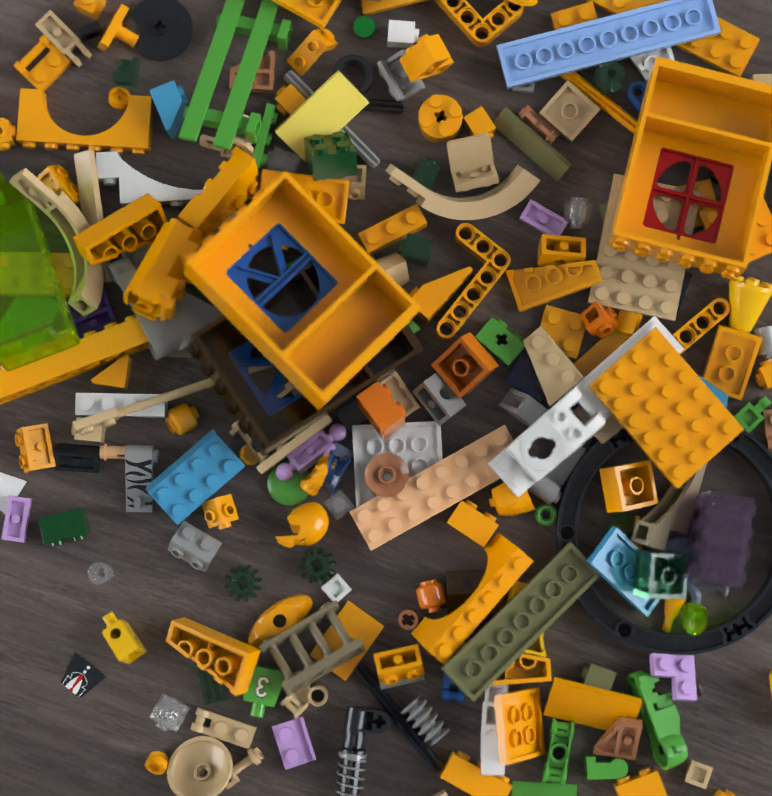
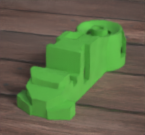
M642 670L631 672L627 675L626 682L631 687L634 697L642 698V705L639 711L650 739V747L654 759L663 770L680 765L687 759L688 750L680 734V717L671 699V692L660 694L653 692L652 689L656 688L654 683L659 681L658 677H651V675ZM661 745H662L663 751H664V753H665V754H662V755L660 754L659 749H658V746H661Z

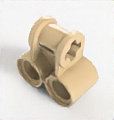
M299 669L295 673L298 674L304 669ZM309 684L291 696H286L280 705L286 706L294 714V718L297 719L309 706V703L313 706H322L327 701L328 690L321 684L314 686ZM319 689L324 693V698L321 701H316L312 698L314 690Z

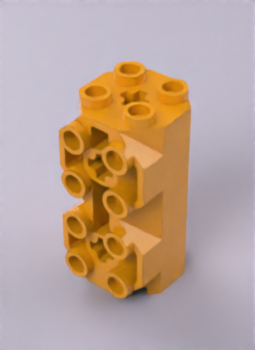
M171 218L169 222H164L125 290L123 302L127 306L130 302L133 305L132 310L136 314L151 321H156L158 317H160V321H165L166 319L171 321L176 313L175 306L177 302H182L185 297L186 290L184 288L186 284H192L184 275L186 267L184 264L188 261L186 258L193 250L199 251L204 246L203 233L195 227L190 228L182 224L181 221L175 218Z

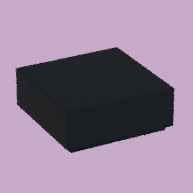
M98 20L77 28L83 41L93 39L104 33Z

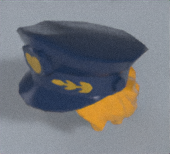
M331 449L328 454L318 460L312 472L301 481V489L307 494L315 496L318 494L319 489L323 487L333 495L351 458L348 455H339L337 457Z

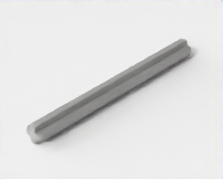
M292 70L284 75V80L289 85L292 84L306 100L314 93ZM345 125L340 132L348 133L357 155L371 169L377 167L380 159Z

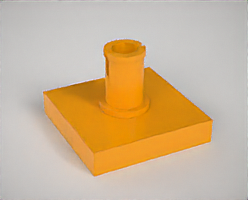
M121 4L116 10L96 48L104 52L115 37L133 48L139 35L122 26V21L129 10L127 6Z

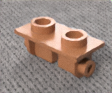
M528 105L517 116L549 145L561 134Z

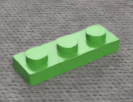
M269 103L266 105L262 126L253 154L258 172L260 167H265L267 154H264L265 146H270L273 134L269 133L271 125H276L278 113L275 112V105Z

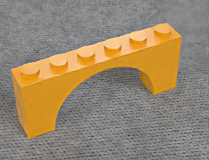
M20 88L16 140L23 148L27 149L44 146V149L57 150L58 147H65L66 150L74 152L79 151V148L94 150V153L101 152V150H110V152L118 151L119 154H123V151H129L133 155L143 156L145 152L151 153L154 100L152 96L130 95L126 111L114 126L99 134L82 136L69 133L53 122L48 112L46 94L42 89Z
M497 533L484 548L488 556L487 569L482 581L471 597L457 610L443 618L433 620L425 617L411 633L428 652L443 664L449 660L533 562L522 550L500 533Z

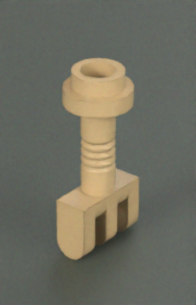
M257 747L247 750L248 756L233 766L231 781L225 787L226 790L240 781L237 774L252 763L259 765L262 762L261 760L264 756Z

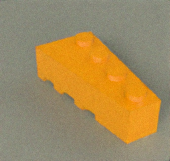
M237 146L231 151L233 156L229 161H223L218 167L220 172L213 180L209 178L204 184L203 192L200 195L196 194L178 215L179 221L190 228L195 227L203 233V239L210 236L221 223L225 222L233 212L260 189L261 180L255 158Z
M147 193L73 236V240L80 255L91 265H95L116 258L120 253L126 251L131 253L144 245L151 246L164 222H167L161 204Z
M186 617L171 621L166 638L168 644L186 658H191L200 669L206 670L214 676V680L228 687L235 696L248 692L261 651L260 649Z
M463 642L461 644V646L456 650V653L466 644V642ZM522 653L491 685L552 681L550 658Z

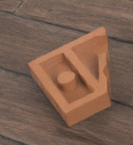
M619 717L593 745V754L636 760L642 731V720Z

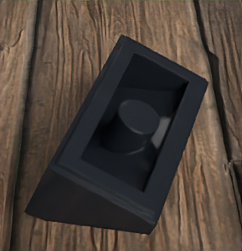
M58 443L54 450L55 470L99 473L100 446Z

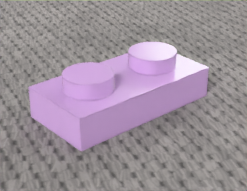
M531 199L519 220L538 231L549 235H561L568 223V220Z
M8 496L2 540L25 543L32 503L31 498Z

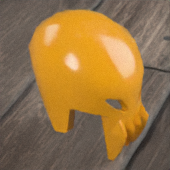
M308 502L296 507L287 516L292 532L298 535L276 536V539L279 540L277 543L288 548H292L295 545L310 546L317 543L323 538L328 529L329 517L327 511L321 504L316 502Z

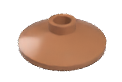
M382 453L376 455L368 462L364 474L365 482L368 488L376 495L391 497L399 494L406 487L409 480V469L405 461L398 455ZM389 473L392 477L390 480H385L384 475Z

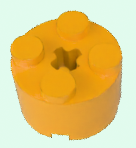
M432 95L424 101L419 110L418 125L422 135L430 142L437 144L454 139L461 129L462 108L456 100L447 95ZM443 116L444 120H441L440 123L437 122V117Z

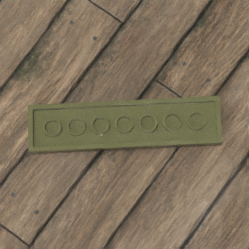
M568 542L441 667L472 702L601 576L586 562L587 559L571 542Z

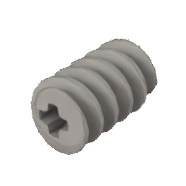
M418 696L402 710L401 714L409 713L407 721L415 720L412 726L413 729L421 727L418 735L426 734L424 742L432 741L431 745H433L445 736L450 729L448 726L441 728L444 721L442 719L435 721L438 717L437 712L430 714L433 707L431 705L424 707L427 700L425 698L418 700L420 698Z

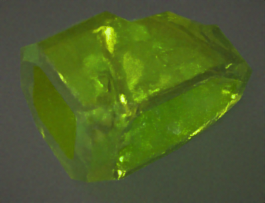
M688 603L683 605L681 611L682 627L686 629L688 634L693 636L699 635L706 629L708 621L707 610L700 604Z

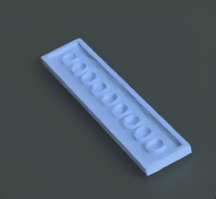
M669 0L499 44L496 48L507 89L718 35L721 33L712 0Z

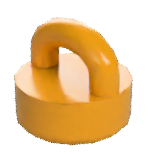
M152 751L145 762V767L155 775H162L168 768L169 758L163 752Z

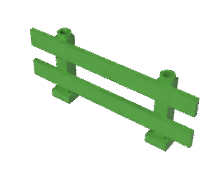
M226 0L222 14L219 13L217 16V28L190 105L185 107L184 122L179 133V139L196 142L203 125L218 129L213 142L214 147L231 150L236 133L246 135L247 142L256 144L262 126L261 116L254 112H251L250 118L242 115L267 41L277 42L278 49L285 51L288 49L293 34L292 21L283 19L281 25L274 23L280 5L271 0H262L257 17L254 19L240 16L245 0ZM234 33L250 36L224 112L208 108Z

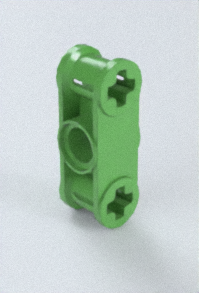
M556 718L551 719L546 760L542 772V783L549 781L565 786L570 746L575 727L574 721L566 723L556 721ZM557 746L564 749L563 755L559 758L552 755L553 749Z

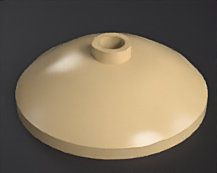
M198 736L185 741L174 751L168 763L167 779L172 791L177 796H217L224 790L231 778L233 768L231 754L222 742L213 737ZM208 771V774L202 777L203 773Z

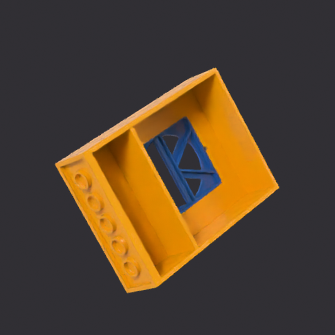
M285 171L281 176L276 174L268 182L269 186L264 191L262 189L257 191L252 197L253 201L248 206L246 204L242 205L236 211L237 215L232 221L227 219L219 227L220 231L216 236L211 234L203 242L204 246L199 251L195 249L187 256L186 259L188 261L184 264L186 266L184 275L320 410L415 317L421 307ZM270 246L280 277L248 267V264L257 252ZM281 246L291 247L303 254L288 270ZM309 262L313 264L319 278V293L315 303L307 311L296 316H279L262 308ZM247 278L272 285L257 299H254L249 291Z

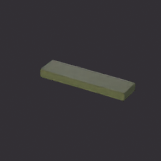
M507 107L502 110L493 122L497 130L557 182L572 165Z

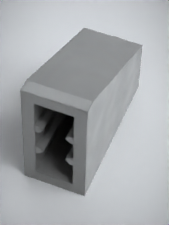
M513 388L509 389L498 405L528 427L548 411L531 396Z

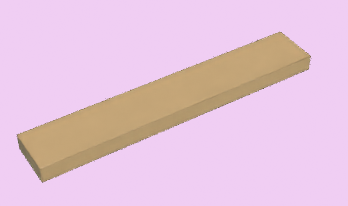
M87 150L74 154L81 211L88 224L92 226L104 218L94 150ZM109 260L103 262L104 283L112 282L106 265L110 264Z

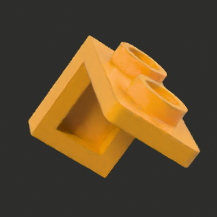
M320 28L313 30L287 59V62L299 76H302L323 52L333 50L338 42L334 39L333 33L328 29Z

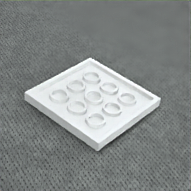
M436 421L405 423L403 427L385 440L380 437L371 424L352 425L356 508L378 496L368 488L364 476L368 462L376 455L393 453L401 457L408 466L409 478L443 459L441 426ZM389 473L384 475L385 480H390L392 477Z

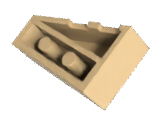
M540 326L523 341L549 406H552L585 378L543 327Z

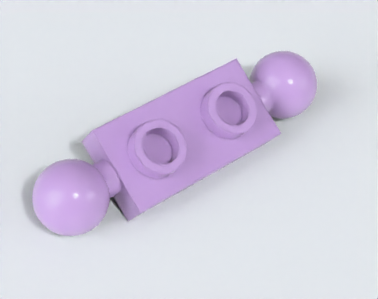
M336 423L330 427L329 434L327 435L320 430L287 455L290 463L280 464L276 468V476L282 481H287L292 478L295 469L300 474L304 473L316 464L321 457L328 454L331 449L332 451L336 449L333 441L343 440L347 433L346 428L342 424Z

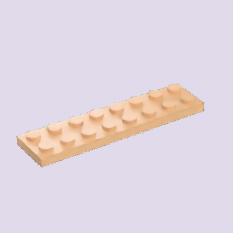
M501 426L410 477L406 487L399 494L391 497L376 496L351 510L350 514L370 550H374L500 479L488 463L514 441L506 426Z

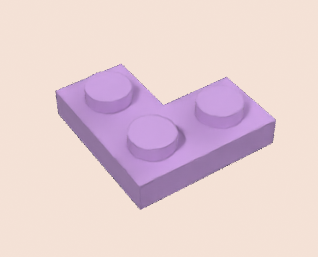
M661 653L649 655L651 677L671 678L673 701L694 702L697 700L694 655Z

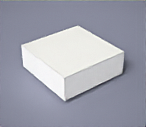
M338 573L321 587L333 602L336 600L339 602L352 590Z

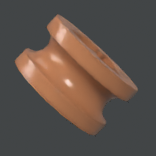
M412 610L402 611L398 617L399 625L405 630L415 628L418 623L417 614ZM404 614L414 616L415 620H412L414 623L411 626L408 623L405 625L402 623Z

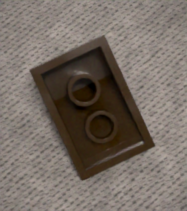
M446 571L447 615L453 613L471 597L482 581L486 571ZM492 610L468 638H472L492 618Z

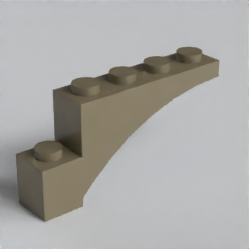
M707 463L678 489L671 484L665 495L658 502L659 504L641 520L637 519L631 538L632 542L665 551L670 531L687 535Z

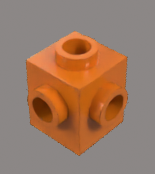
M595 301L580 314L586 325V330L592 336L597 335L605 339L620 326L615 318L617 316L616 312L610 306L605 307L598 301Z

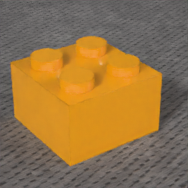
M651 460L635 461L599 469L607 513L624 512L659 504Z

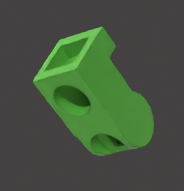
M584 754L585 778L587 780L620 779L626 776L628 772V765L622 758L612 757L609 760H596L594 754Z

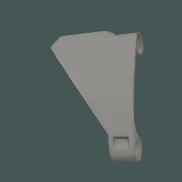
M127 256L106 265L113 283H117L124 293L137 269H135ZM188 293L185 294L182 302H177L175 306L176 313L171 321L168 319L160 321V317L156 321H151L135 313L149 340L148 346L155 360L189 348L188 344L193 333L224 314L216 307Z

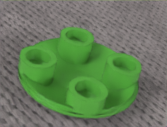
M280 464L276 465L271 470L267 480L268 491L272 498L283 505H296L302 502L308 494L301 489L300 483L309 475V472L306 470L300 474L295 469L291 479L282 481L276 476V468Z

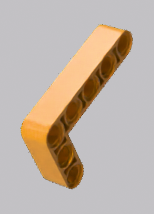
M434 0L466 37L479 48L486 47L521 17L524 6L519 5L520 9L513 11L509 8L512 2L504 0L487 16L482 18L467 0H456L458 2L456 7H450L447 4L449 0ZM468 15L472 17L473 21L464 23L461 18ZM495 17H499L504 23L495 25L492 20ZM480 31L485 32L487 38L479 39L476 33Z
M462 223L457 227L454 237L455 241L484 265L438 322L435 333L441 341H449L455 336L507 270L511 260L510 255L469 223ZM466 230L470 233L471 237L469 239H462L459 232ZM485 244L488 247V251L485 253L479 252L477 245ZM502 257L505 260V265L497 266L494 259ZM481 275H490L492 282L488 284L482 282ZM475 291L479 299L472 301L467 297V293ZM462 308L465 311V316L458 318L454 315L453 310ZM448 325L452 333L444 335L440 332V327Z
M723 298L713 300L672 334L684 348L681 353L728 315L730 304L727 300ZM714 304H720L723 307L721 315L714 312ZM698 318L705 319L707 323L705 329L697 326L696 321ZM681 332L689 334L690 340L688 343L681 341Z

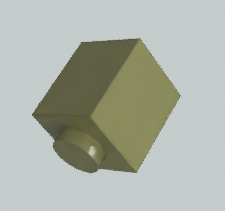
M588 662L587 666H583L580 678L583 679L582 684L611 690L617 672Z

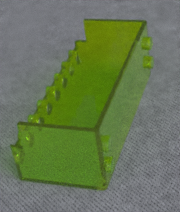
M0 171V365L5 371H12L80 344V338L35 204L10 184Z

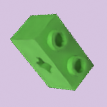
M491 317L475 338L486 350L490 351L494 357L508 367L524 349V339L516 332L513 334L506 329L508 325L500 318L495 320ZM496 336H498L499 338L504 336L506 338L504 341L506 345L501 344L499 346L497 344L498 339L496 338Z

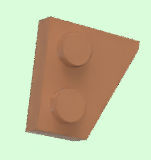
M270 51L268 55L262 57L250 92L273 93L275 51ZM240 64L230 68V92Z

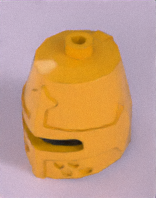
M505 483L491 490L490 506L496 508L499 516H516L520 513L536 510L527 490L518 498Z

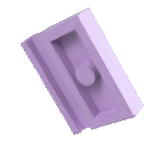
M303 716L272 726L285 770L317 759Z

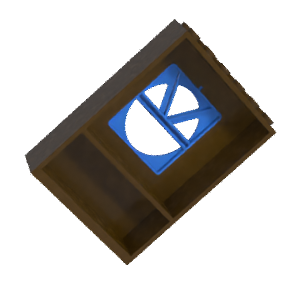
M309 262L262 308L279 316H296L307 311L315 303L319 293V278L313 264ZM264 291L255 295L253 298L257 299ZM225 315L193 333L188 344L190 346L188 348L189 353L194 359L198 358L202 364L200 367L206 378H211L216 394L219 397L223 396L227 402L225 406L232 416L235 415L237 417L240 430L244 435H249L252 440L250 442L252 448L256 453L260 452L262 457L344 405L375 382L381 381L414 360L424 350L407 324L318 410L299 390V394L293 397L278 398L276 396L285 378L279 370L267 393H263L255 386L249 375L248 368L274 365L266 357H250L254 345Z

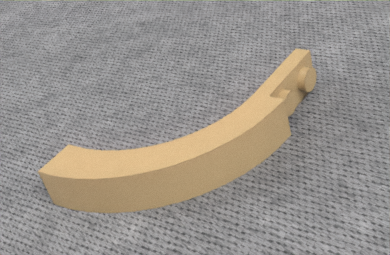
M391 163L386 169V172L391 175L389 179L398 186L403 183L409 187L407 192L418 198L416 203L439 216L456 220H477L500 214L522 201L541 181L517 164L511 174L493 189L472 197L455 198L440 195L429 190Z
M24 168L12 176L9 183L41 209L53 221L64 237L71 254L74 269L73 289L67 303L82 316H86L98 309L104 285L103 262L91 265L80 255L73 240V236L89 228L90 225L79 208L63 191L55 194L34 174Z

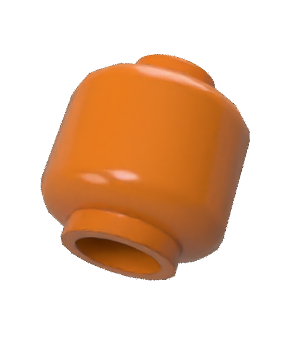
M437 579L421 582L420 587L416 589L419 607L421 609H428L429 613L441 611V606L447 603L444 584L438 582Z

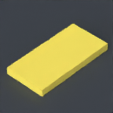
M338 70L275 129V133L305 162L304 138L314 134L330 135L340 131L369 104V101Z

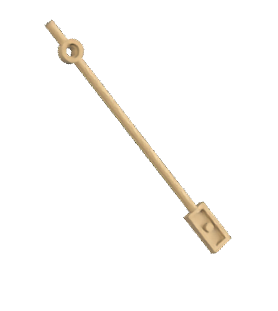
M273 366L249 367L248 370L249 374H252ZM211 378L118 409L113 408L74 421L73 426L76 434L81 432V435H86L94 432L95 427L103 425V428L113 426L120 417L213 387L214 383Z

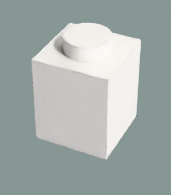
M389 20L388 47L409 48L414 45V42H417L419 29H415L414 21Z

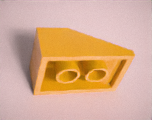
M469 266L426 283L420 289L415 287L409 296L421 307L417 315L428 324L471 276L473 269Z

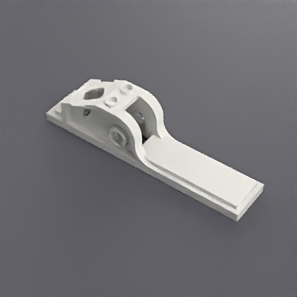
M655 316L488 463L517 498L573 453L611 415L588 388V385L655 327L679 354L684 350ZM574 403H577L590 418L585 423V426L569 409ZM538 437L553 439L556 442V447L553 449L551 456L546 459L531 457L528 454V449L531 447L533 440Z

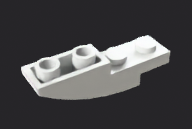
M509 684L490 685L485 690L481 724L482 775L504 776L505 765H500L498 756L494 695L508 693Z

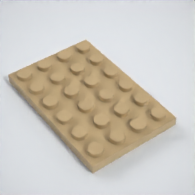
M614 174L596 258L603 282L590 287L587 304H593L595 301H598L601 305L605 307L610 306L612 309L640 313L650 317L655 316L659 319L674 322L686 268L677 265L678 263L672 261L668 263L659 262L656 260V257L648 255L647 257H639L629 250H625V252L612 249V246L607 245L624 175ZM657 183L658 186L679 192L685 191V188ZM693 190L694 195L700 197L701 191ZM655 195L653 197V205L658 219L667 229L675 230L681 202L676 199ZM691 204L689 206L684 227L686 234H693L698 205Z

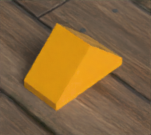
M126 353L92 378V383L100 386L128 389L132 358Z

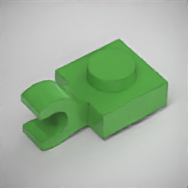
M763 396L754 406L748 402L733 417L746 432L750 433L764 419L760 413L772 402L766 396Z

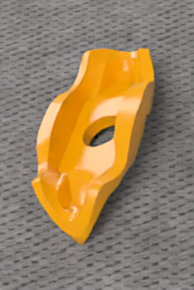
M295 594L274 603L259 616L248 636V644L259 648L262 645V641L270 636L275 637L304 620L312 608L311 597L306 594ZM278 614L286 618V624L283 627H277L273 623L274 617Z

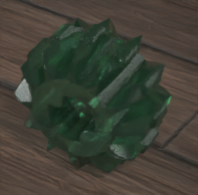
M317 546L313 547L314 555L308 549L305 550L309 558L300 557V560L306 562V565H300L299 569H307L302 574V577L305 578L310 574L309 583H312L314 578L317 577V583L321 584V576L323 575L325 580L329 581L330 577L326 572L335 574V570L329 568V565H336V561L328 562L333 553H329L325 557L326 548L323 547L321 553L318 554ZM317 559L322 560L321 565L324 566L323 569H318L319 572L314 571V566L311 565L313 560L315 562Z
M239 564V573L234 568H231L230 572L234 577L230 575L225 576V579L231 581V583L224 586L225 588H233L228 595L232 596L237 593L236 601H240L243 594L244 601L248 602V593L253 598H256L257 594L253 589L259 591L262 589L261 586L255 585V582L262 581L261 577L254 578L259 571L256 569L249 573L251 565H247L244 571L242 564ZM246 577V582L249 583V586H245L242 589L238 580Z

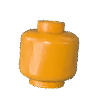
M181 403L167 412L165 422L173 434L184 435L197 428V419L200 416L194 406L190 407L186 403Z

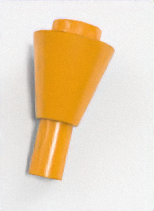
M670 590V593H665L663 631H671L673 620L686 601L682 592Z

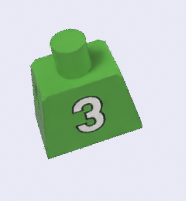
M256 664L248 692L244 693L243 696L244 701L252 702L251 716L263 718L266 706L275 707L283 688L281 683L285 682V677L280 669Z

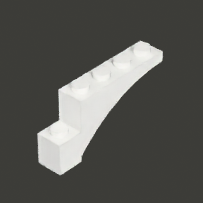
M118 151L96 152L98 180L106 186L116 185V182H119L120 204L123 207L149 193L161 205L180 208L183 207V204H188L196 194L200 195L203 190L173 187L148 178L124 162Z

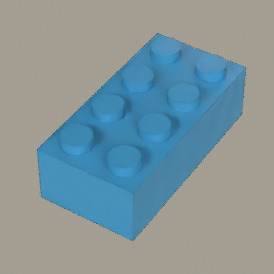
M212 429L148 484L146 489L151 497L178 525L242 470L245 465L220 435Z

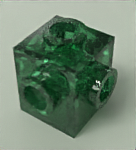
M617 61L606 62L597 66L598 69H596L593 78L596 88L600 89L603 94L609 92L613 94L620 91L626 80L625 77H627L624 67L622 65L619 66ZM612 73L613 78L608 77L607 74Z

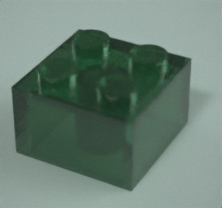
M637 549L633 594L648 599H686L690 554L675 550Z

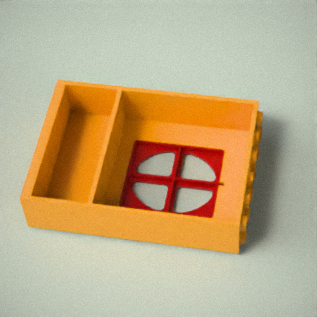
M657 56L649 72L607 245L620 252H625V250L633 251L634 255L639 257H647L648 255L656 257V260L659 262L668 263L672 261L678 263L677 265L683 268H691L692 266L700 268L699 271L703 273H719L726 279L738 278L748 265L772 161V85ZM679 162H688L690 164L684 192L657 185L660 175L670 166ZM704 166L708 168L717 178L721 189L720 201L694 195L693 189L699 167ZM655 195L676 199L681 202L675 230L667 229L658 219L653 205V197ZM691 204L715 209L717 217L708 228L693 235L684 232Z

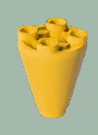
M739 276L729 280V328L750 333L772 295V284L767 282L759 284V279L747 277V279L743 280L744 277Z

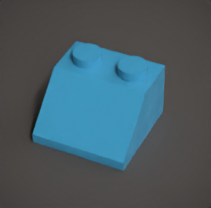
M173 80L149 90L171 140L175 139L184 120L185 104L188 103L182 86H177Z

